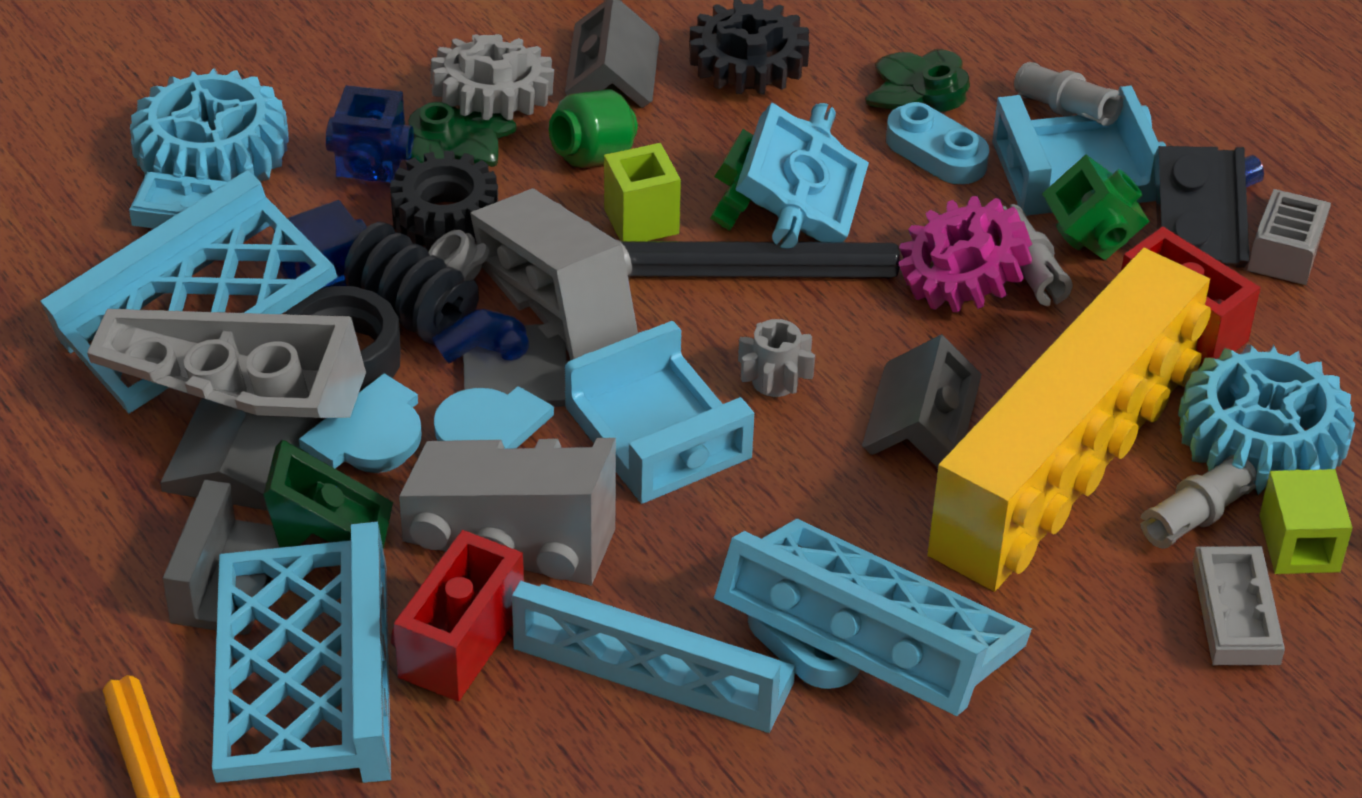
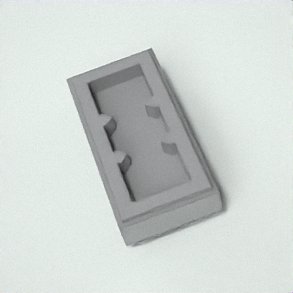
M1262 546L1195 547L1192 564L1212 665H1281L1285 647Z

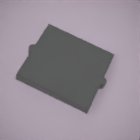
M510 321L507 326L462 327L464 390L489 388L508 395L519 386L554 407L565 406V365L567 364L565 341L559 334L547 338L538 327L543 324L519 325L516 321Z

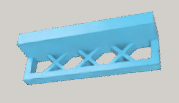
M520 581L512 594L515 650L770 733L794 684L795 665L551 586L544 584L536 586Z

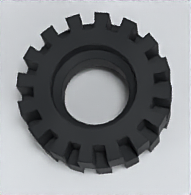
M444 151V158L436 159L434 152L424 154L423 163H420L414 157L406 162L407 170L401 167L398 168L395 172V180H391L390 185L393 228L396 229V233L407 235L413 244L425 245L428 252L440 237L450 231L461 230L475 238L470 212L498 202V184L494 171L489 172L488 164L483 160L474 165L473 155L464 153L461 159L458 160L455 159L454 151ZM439 202H455L454 204L449 205L435 204Z

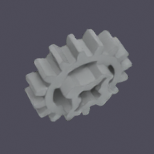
M475 34L472 35V42L469 43L453 39L451 48L439 47L437 49V57L431 59L430 84H432V95L442 97V102L451 107L459 105L460 115L463 116L477 111L481 112L483 120H489L493 113H501L505 119L511 120L513 119L514 111L531 115L534 113V105L545 107L548 104V96L553 95L554 69H552L551 57H541V48L538 46L525 48L523 46V39L520 38L510 43L503 42L502 35L499 34L481 36Z

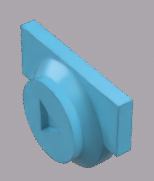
M384 373L359 392L350 418H325L299 438L300 448L334 469L346 461L364 472L381 473L393 470L402 465L417 450L421 442V421L413 408L418 404V394Z
M519 386L508 395L489 388L462 390L446 398L437 408L434 416L435 437L437 441L501 440L504 449L517 448L554 416V406Z

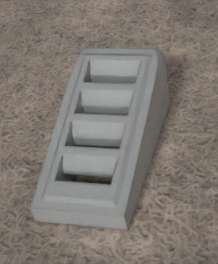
M1273 189L1254 239L1247 271L1307 285L1331 203Z

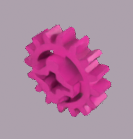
M972 196L967 206L958 208L957 203L951 200L947 202V212L939 215L929 210L925 213L929 222L925 227L911 225L908 230L913 241L900 244L899 249L903 260L899 261V266L914 298L919 300L926 297L930 308L934 310L941 306L945 300L949 302L952 312H959L964 301L972 300L977 309L984 307V296L989 293L1003 298L1006 296L1003 284L1006 281L1021 282L1023 275L1019 266L1028 265L1032 262L1028 248L1032 245L1025 222L1020 220L1016 208L1011 207L1004 210L1001 200L997 198L990 201L985 207L981 206L978 196ZM1001 239L1000 246H997L996 242ZM933 261L934 266L930 269V263Z

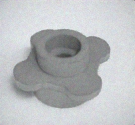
M454 230L440 237L432 245L428 253L430 256L434 255L443 259L447 267L460 270L465 278L464 281H471L480 272L482 263L488 258L490 250L484 243L475 244V238L471 234H465L461 230Z

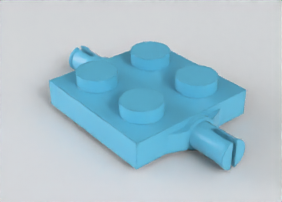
M771 103L759 118L735 189L750 198L758 206L764 207L778 216L772 240L777 245L783 238L780 245L781 248L788 249L794 247L798 242L800 230L807 236L815 238L820 242H843L849 234L869 162L846 149L831 135L830 130L836 117V112L831 107L826 113L828 107L826 103H819L813 106L809 121L797 118Z

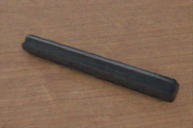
M620 241L625 246L631 259L632 271L628 277L895 278L898 276L900 269L899 247L893 242H797L794 247L787 249L780 247L782 242L776 245L774 242Z

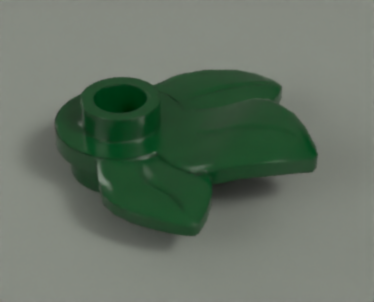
M934 49L923 57L911 52L892 53L876 61V72L886 82L867 95L865 102L867 105L886 109H896L908 103L919 102L939 112L950 111L960 107L966 101V92L970 87L969 75L962 69L963 61L960 56L948 50Z
M431 102L415 110L409 117V134L414 139L409 149L410 159L415 157L420 163H423L425 153L434 152L435 158L441 159L444 158V151H454L455 159L460 160L463 154L467 153L474 156V164L483 160L488 166L494 167L497 166L499 156L497 138L516 132L517 125L513 119L507 120L501 113H493L489 120H483L481 112L473 111L471 114L463 116L460 115V109L454 106L451 107L443 102Z

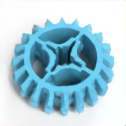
M215 68L209 74L197 75L191 70L189 77L181 80L170 76L167 87L153 86L150 88L149 97L137 100V111L131 115L132 154L137 160V166L144 171V175L147 172L172 174L177 178L188 176L196 177L198 180L211 179L229 182L244 171L249 170L258 180L266 181L270 179L271 169L282 166V157L287 151V143L289 142L286 111L283 109L282 100L275 97L273 87L261 86L258 77H248L242 80L238 70H234L227 75L218 74Z
M1247 344L1240 354L1231 349L1224 348L1219 358H1205L1202 366L1198 371L1192 372L1190 380L1186 382L1184 395L1181 397L1178 411L1182 444L1190 447L1192 461L1207 463L1209 471L1221 464L1230 455H1234L1232 465L1239 469H1243L1248 459L1256 470V480L1253 482L1256 485L1255 490L1259 495L1267 486L1270 471L1336 469V467L1341 466L1342 460L1348 454L1355 428V422L1353 421L1355 413L1351 411L1352 407L1350 404L1351 394L1340 389V377L1323 374L1322 362L1310 364L1302 362L1299 351L1291 356L1279 354L1274 344L1267 352H1258L1250 344Z

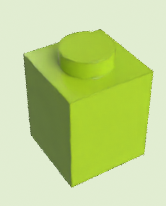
M657 143L605 154L604 210L620 241H651L679 234L681 179L662 144Z
M1336 470L1270 471L1259 517L1274 573L1340 572L1353 527Z

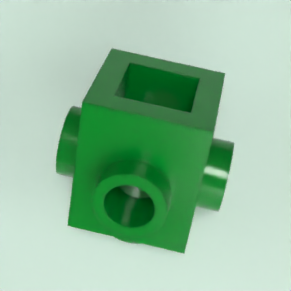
M1086 154L1042 193L1058 220L1056 228L1062 237L1074 249L1080 251L1083 247H1087L1104 260L1124 246L1130 238L1150 222L1137 202L1142 196V192L1135 182L1120 169L1112 174Z

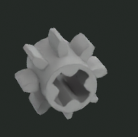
M771 319L757 323L754 339L750 337H740L738 362L741 363V381H752L757 391L771 397H781L790 393H796L799 378L813 379L815 354L811 352V334L801 335L799 328L787 320Z

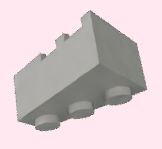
M534 188L470 212L476 244L484 243L490 250L488 258L482 263V268L518 310L530 306L544 323L538 327L547 338L558 334L565 341L566 350L569 352L570 361L586 353L599 350L638 334L628 275L632 271L631 259L625 246L619 240L610 237L594 227L590 222L578 217Z
M596 438L593 447L561 448L558 439H539L535 448L504 449L501 440L427 441L399 496L403 542L420 545L430 550L447 551L461 530H465L523 552L524 570L544 574L553 579L569 580L592 586L615 531L616 438Z

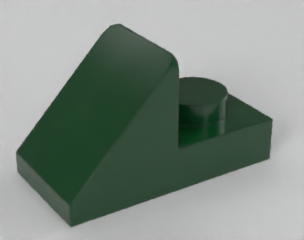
M282 439L275 446L263 494L279 548L299 546L312 533L330 543L351 541V524L378 522L384 550L393 501Z

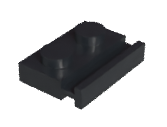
M1158 146L1154 154L1157 230L1165 227L1224 265H1235V268H1245L1249 262L1244 147H1235L1234 150H1218V147Z

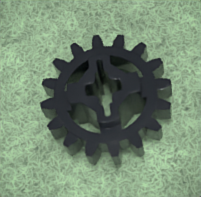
M734 0L733 8L728 10L716 4L713 6V16L700 13L697 16V26L690 27L689 62L691 66H698V77L700 79L714 76V87L717 89L729 83L735 85L736 94H742L745 89H755L759 95L765 94L766 85L773 84L782 90L786 88L787 77L799 80L802 77V67H808L810 49L809 29L807 27H800V17L797 14L784 17V6L777 5L771 10L764 9L763 0H756L754 4H743L740 0Z

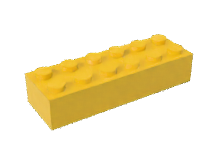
M1143 248L939 463L927 556L994 592L1012 572L1022 573L1030 564L1040 540L1048 532L1054 535L1063 527L1070 514L1072 504L1081 494L1090 496L1095 491L1109 462L1114 457L1122 459L1126 456L1134 444L1140 427L1147 420L1155 422L1164 411L1171 392L1178 385L1185 387L1186 382L1190 380L1192 372L1198 370L1201 362V353L1196 351L1197 341L1206 328L1211 314V308L1205 305L1210 278L1149 249Z

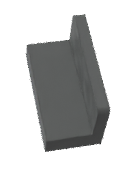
M621 0L604 1L574 25L565 94L603 90L613 83L640 107L644 108L653 100L659 34Z
M942 334L888 361L882 373L862 447L870 455H874L908 439L938 468L939 463L967 435L982 374Z
M204 480L163 576L169 619L172 624L217 631L219 554L279 548L272 525L235 520L230 483ZM265 573L236 576V587L250 597H253L270 583L271 577ZM255 619L238 634H249Z

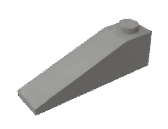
M107 309L87 352L91 363L254 415L350 418L366 374L353 322L349 316Z

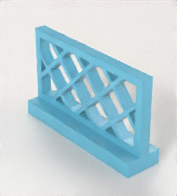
M246 170L40 302L60 343L70 354L75 352L128 414H130L169 387L141 379L128 388L121 381L122 372L90 362L87 354L90 347L88 342L93 340L107 309L140 310L164 293H172L168 311H183L187 294H216L211 312H225L229 295H258L256 305L244 313L282 314L336 279L337 274L334 265L266 197L261 182L249 170ZM269 226L275 230L272 245L243 244ZM225 260L220 278L192 277V275L214 261ZM238 261H267L263 279L234 278ZM280 262H306L311 267L310 270L296 279H276Z
M799 519L793 520L762 539L746 531L732 537L714 599L955 716H958L968 707L974 687L1026 646L1032 628Z
M378 522L351 524V541L219 554L212 771L215 782L360 768L363 783L391 780L387 566ZM341 565V573L321 591L303 580L314 568ZM265 573L274 579L253 597H250L236 587V576ZM288 590H291L308 602L285 620L268 608ZM340 597H341V604L336 601V600H338ZM324 612L340 622L341 626L319 643L302 630ZM256 619L273 632L252 650H249L236 641L234 636ZM290 642L307 653V655L285 674L267 662V660ZM339 650H341V657L336 654ZM236 659L238 662L233 665V661ZM322 665H325L340 675L341 680L320 698L301 684ZM255 672L270 682L272 686L249 705L234 695L233 690ZM289 695L308 709L286 729H283L266 717V715ZM341 703L342 712L336 709ZM232 713H234L235 715H237L233 720H232ZM323 719L342 732V745L311 748L302 742L301 739ZM252 727L272 740L257 754L231 756V745Z

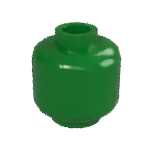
M596 90L569 94L564 97L549 120L548 130L552 147L556 153L574 167L587 168L604 165L605 154L631 149L637 134L638 123L635 113L620 94L613 90Z

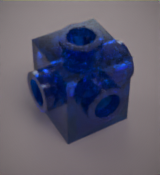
M345 85L335 115L330 117L326 130V149L328 152H334L336 176L391 183V180H395V172L398 170L401 160H410L414 143L413 126L405 125L403 92Z

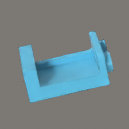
M1131 85L1119 87L1120 93L1118 95L1123 98V107L1118 119L1108 126L1098 124L1097 121L1079 115L1031 120L1020 95L998 97L992 143L1016 201L1026 216L1053 213L1042 193L1085 154L1112 174L1118 169L1125 172L1142 192V196L1137 200L1138 203L1156 201L1154 154L1158 146H1166L1163 141L1158 142L1152 129L1150 111L1146 105L1140 104Z
M674 321L639 332L632 337L586 353L567 362L565 365L566 409L593 443L596 438H616V473L641 504L752 458L755 413L741 397L722 404L682 356L681 329Z

